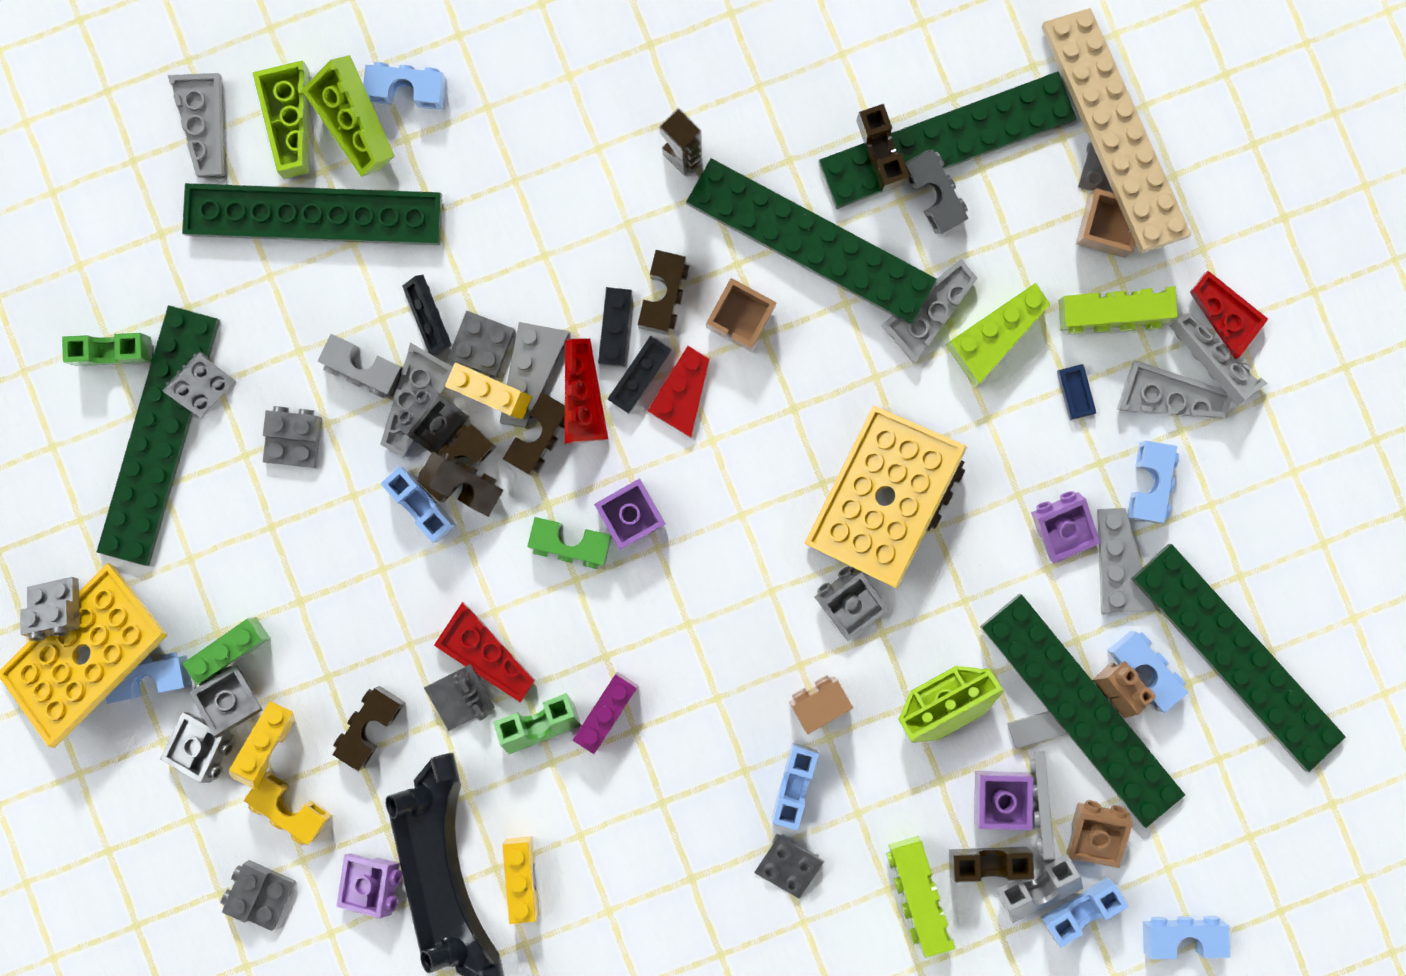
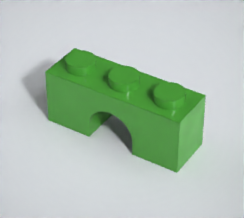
M142 333L114 334V337L105 338L89 335L62 336L63 363L73 366L152 362L151 337Z
M534 517L527 545L528 548H533L532 554L548 557V553L558 555L557 560L573 563V559L584 561L583 566L598 569L599 565H605L612 535L585 529L581 542L576 546H568L563 543L560 537L562 523Z
M256 617L247 618L182 664L196 685H199L206 680L210 681L230 663L252 652L271 638Z
M565 693L542 702L544 709L534 715L521 716L517 712L494 721L500 746L508 754H512L580 727L581 723L575 704L569 695Z

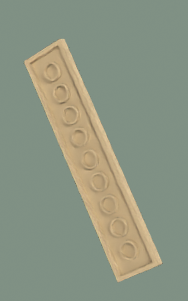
M1091 8L1045 21L1041 28L1140 254L1189 238L1191 232Z

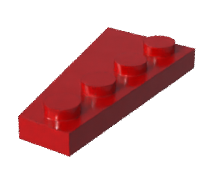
M591 339L566 340L565 444L608 439Z
M465 602L460 604L433 645L462 665L467 666L471 664L477 675L518 702L523 700L535 682L532 675Z

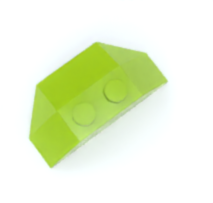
M954 666L911 690L898 721L911 743L940 740L985 715L1004 690L990 669Z

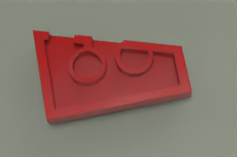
M1206 271L1190 291V294L1235 360L1243 354L1268 321L1265 315L1210 271Z
M687 346L647 411L691 438L710 359Z

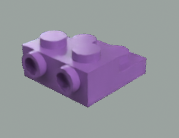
M1065 492L1060 495L1061 500L1054 503L1049 501L1042 502L1036 506L1037 510L1031 512L1038 535L1042 538L1049 560L1053 564L1101 543L1086 498L1079 492Z
M351 853L345 854L336 907L376 918L392 915V912L398 906L395 890L402 880V872L399 870L400 863L382 858L371 859Z

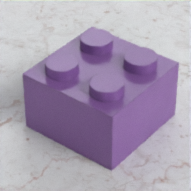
M640 478L594 504L619 550L626 548L666 525Z
M975 771L974 824L979 829L1032 830L1033 776L1027 772Z

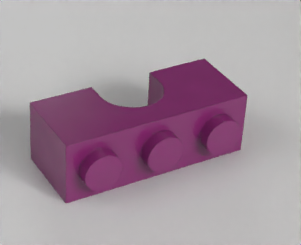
M616 672L572 741L595 754L639 685Z

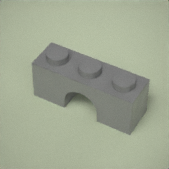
M330 334L317 361L325 365L323 370L335 376L339 372L348 376L346 381L358 387H361V384L364 383L371 387L369 392L384 398L385 394L393 397L398 387L403 367L377 355L370 368L360 370L355 362L360 348Z
M1068 854L1045 865L1044 873L1033 881L1022 882V880H1014L997 889L1000 901L1012 923L1083 889L1081 876Z

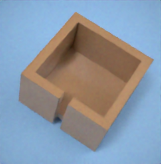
M1096 188L1088 196L1076 245L1126 258L1133 253L1136 243L1131 232L1128 233L1130 229L1114 193Z
M730 278L706 322V328L724 338L731 335V342L751 352L776 308L777 302Z
M826 675L814 682L816 685L814 688L808 691L805 688L797 691L792 695L793 700L789 701L807 735L853 709L839 681L834 676L830 678Z

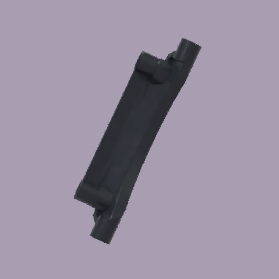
M454 752L430 758V761L413 780L415 788L388 795L385 801L419 946L421 964L428 974L445 967L455 966L457 973L462 976H504L500 954L486 934L473 909L460 869L455 823L461 782Z

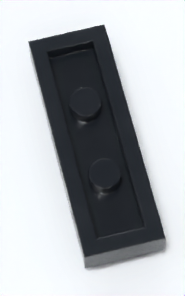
M424 275L414 276L403 284L402 288L429 354L435 356L451 347L452 344Z
M606 287L598 357L599 365L624 367L632 297L631 289Z
M650 335L607 400L630 414L672 352V349Z

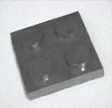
M466 310L448 359L497 377L515 329Z

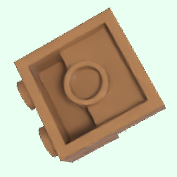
M1087 800L1085 804L1077 803L1071 824L1073 831L1066 852L1069 858L1119 868L1133 825L1130 813L1121 806L1113 805L1111 809L1104 808L1092 800Z

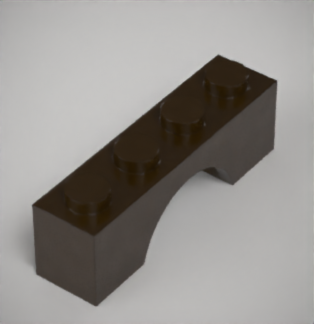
M678 108L659 126L660 134L667 141L662 147V154L685 175L688 171L693 173L702 163V133Z

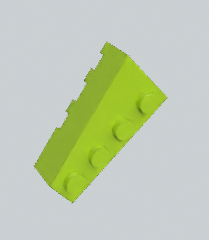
M347 55L330 60L301 90L357 172L363 177L381 170L395 155L351 56Z
M301 60L252 72L277 172L283 179L309 174V100L301 89L309 82L310 70L305 62Z
M1034 283L946 344V347L974 387L983 381L1048 308L1050 302L1039 286Z
M1176 286L1165 287V290L1160 293H1153L1152 288L1131 292V295H1127L1125 291H1114L1106 293L1105 297H1101V293L1067 295L1058 300L1060 330H1068V334L1084 333V329H1094V333L1109 332L1110 328L1120 327L1121 332L1136 330L1137 326H1145V330L1162 329L1161 325L1178 318Z
M919 836L888 844L890 852L886 853L890 868H895L898 875L897 878H894L898 894L903 893L905 903H902L901 906L905 918H910L913 928L909 929L913 945H919L925 958L955 950L954 940L951 939L946 929L949 926L942 907L939 906V893L934 881L931 879L932 872L922 840Z

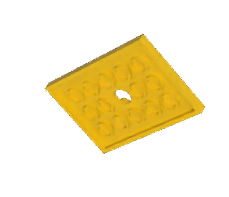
M873 405L804 544L898 589L965 454L967 446ZM886 487L892 488L895 491L894 502L889 506L879 505L876 499L878 491Z
M109 563L79 591L80 629L68 631V635L65 636L49 635L42 641L29 640L0 669L1 681L48 747L55 748L168 636L114 565ZM87 645L91 651L90 658L86 663L79 665L77 663L79 658L78 649Z

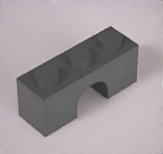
M926 150L905 162L910 176L908 183L911 189L920 188L928 183L936 191L935 203L923 211L935 234H943L969 219L966 214L968 211L967 206L962 198L957 197L954 191L956 185L950 175L946 176L942 168L944 162L938 152Z

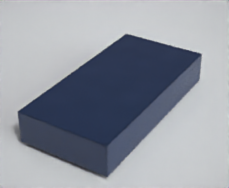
M1084 364L1058 370L1057 375L1069 420L1096 414Z

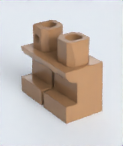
M1125 661L1118 665L1115 663L1108 664L1092 680L1107 698H1111L1109 701L1123 718L1139 715L1156 696L1140 680L1138 673L1133 667L1130 668Z

